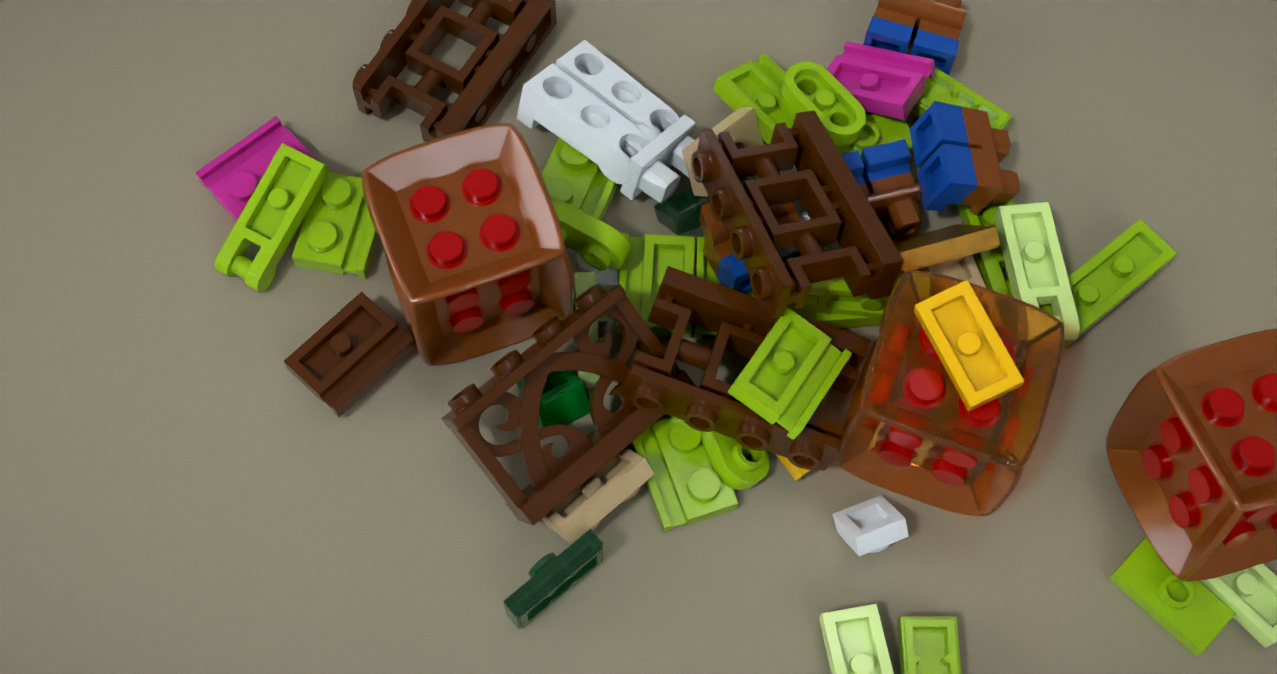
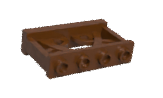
M598 283L587 289L574 300L573 303L577 309L563 321L559 316H556L543 324L533 333L532 336L536 342L522 354L517 349L506 354L491 367L490 370L494 374L491 379L479 388L474 383L467 386L447 403L452 410L443 416L441 420L453 432L507 502L506 505L521 522L534 526L665 414L662 412L650 413L637 408L632 401L621 397L631 368L625 364L631 357L635 346L639 351L663 359L665 348L627 298L626 292L620 284L602 288ZM600 317H610L616 320L622 329V345L614 359L605 357L612 345L609 331L605 332L604 339L599 343H595L590 339V327ZM573 338L577 352H555ZM674 362L669 377L696 387L685 370H680ZM571 370L600 376L593 387L590 397V415L596 428L590 434L586 435L581 430L564 424H551L539 428L540 401L549 372ZM523 378L519 398L512 393L506 392ZM612 381L618 383V385L611 390L609 395L618 394L622 400L621 407L615 412H609L603 405L604 395ZM493 405L504 407L506 411L505 420L498 425L492 426L502 431L517 429V439L503 445L487 442L479 430V420L482 413ZM561 435L566 439L568 449L565 455L561 458H556L551 450L554 443L546 444L541 448L540 441L551 436ZM520 452L521 461L530 484L521 490L496 457L509 456Z

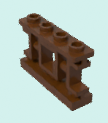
M412 0L403 20L395 30L391 29L385 34L380 50L369 64H364L359 68L354 77L352 88L359 111L368 115L373 110L374 116L383 119L393 104L397 102L425 117L420 124L422 138L425 142L474 127L484 126L556 25V0H459V2L473 8L467 17L449 9L455 0ZM490 18L510 26L500 41L499 33L485 26ZM447 33L477 47L460 71L430 56ZM406 65H408V70L422 76L415 87L397 79ZM440 86L459 95L449 110L446 103L432 97Z
M815 110L796 113L793 126L788 129L785 122L775 124L772 139L768 145L738 149L729 132L719 133L717 139L712 129L701 131L697 151L693 152L691 157L694 178L698 183H703L710 197V205L714 217L718 221L721 220L730 236L732 252L736 259L742 260L750 275L753 294L757 300L763 301L771 318L784 316L787 304H792L794 309L804 308L812 287L811 283L840 277L844 278L854 297L864 295L865 291L870 300L890 296L904 260ZM794 165L797 169V172L780 174L779 172L793 169ZM758 175L759 178L744 181L743 186L739 178ZM800 200L810 219L779 225L769 205ZM837 240L841 247L840 249L824 252L821 246L834 244ZM799 251L801 256L786 259L785 265L779 254Z
M670 266L667 267L648 322L672 330L663 359L637 350L621 393L622 398L632 401L637 408L650 413L662 412L684 420L689 427L702 432L714 431L736 439L741 446L755 451L766 450L788 458L793 465L807 470L818 469L824 471L828 468L840 451L842 443L840 438L845 428L843 425L819 417L823 398L802 432L793 440L787 436L789 431L777 422L773 425L730 395L727 391L732 385L715 379L724 350L751 358L779 317L771 318L762 300L759 301L755 297ZM798 314L832 338L830 344L841 352L847 349L852 353L830 387L848 394L858 379V368L865 359L870 340ZM687 323L717 333L711 349L682 339ZM675 359L704 369L699 387L669 377Z

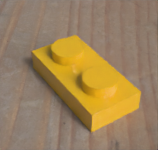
M968 280L914 306L915 315L968 412L1023 385L1024 379Z

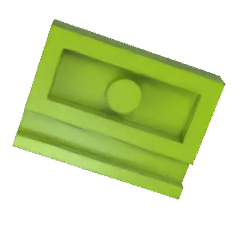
M766 53L760 55L759 60L754 63L750 60L717 77L713 91L733 111L740 107L755 108L761 136L767 144L771 142L775 124L785 122L788 129L793 126L796 113L787 105L781 94V87L786 72Z
M558 138L541 174L549 196L562 199L603 221L618 187V184L609 180L602 173L598 164L561 138Z
M333 172L329 173L305 215L292 254L295 266L344 275L346 272L356 274L361 279H367L379 236L374 228L365 201L362 178Z
M622 233L629 241L632 250L620 267L619 284L625 290V295L654 335L671 336L672 330L648 322V318L668 266L694 275L695 236L645 234L644 237H629V233ZM616 322V334H622V329L619 323ZM687 323L683 337H691V323Z
M787 307L784 316L778 318L727 392L773 425L775 422L789 431L787 436L794 440L802 432L852 353L847 349L841 352L830 344L832 338Z
M673 416L656 421L631 442L633 451L644 457L654 472V475L645 484L663 533L683 525L687 526L735 510L738 507V501L733 488L725 485L712 467L701 442V431L689 427L684 420Z

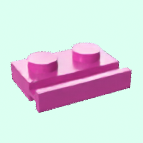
M846 41L844 44L843 54L836 55L827 68L860 102L865 111L901 120L906 119L926 89L925 82L927 79H932L935 75L934 59Z
M275 116L195 173L200 183L212 193L218 203L237 222L282 143L315 160L317 159L290 130L287 131L281 121Z

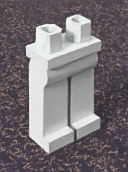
M583 40L556 61V65L552 63L523 84L516 119L530 129L541 124L598 164L602 173L609 180L616 184H622L620 192L630 200L643 191L659 203L665 202L677 189L681 176L670 169L672 165L689 177L682 150L695 141L691 135L696 122L685 114L679 118L672 108L586 40Z

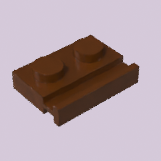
M360 292L286 358L284 363L287 369L317 398L326 403L333 410L334 414L340 418L413 351L416 345L414 339L409 334L406 335L394 320L363 292Z

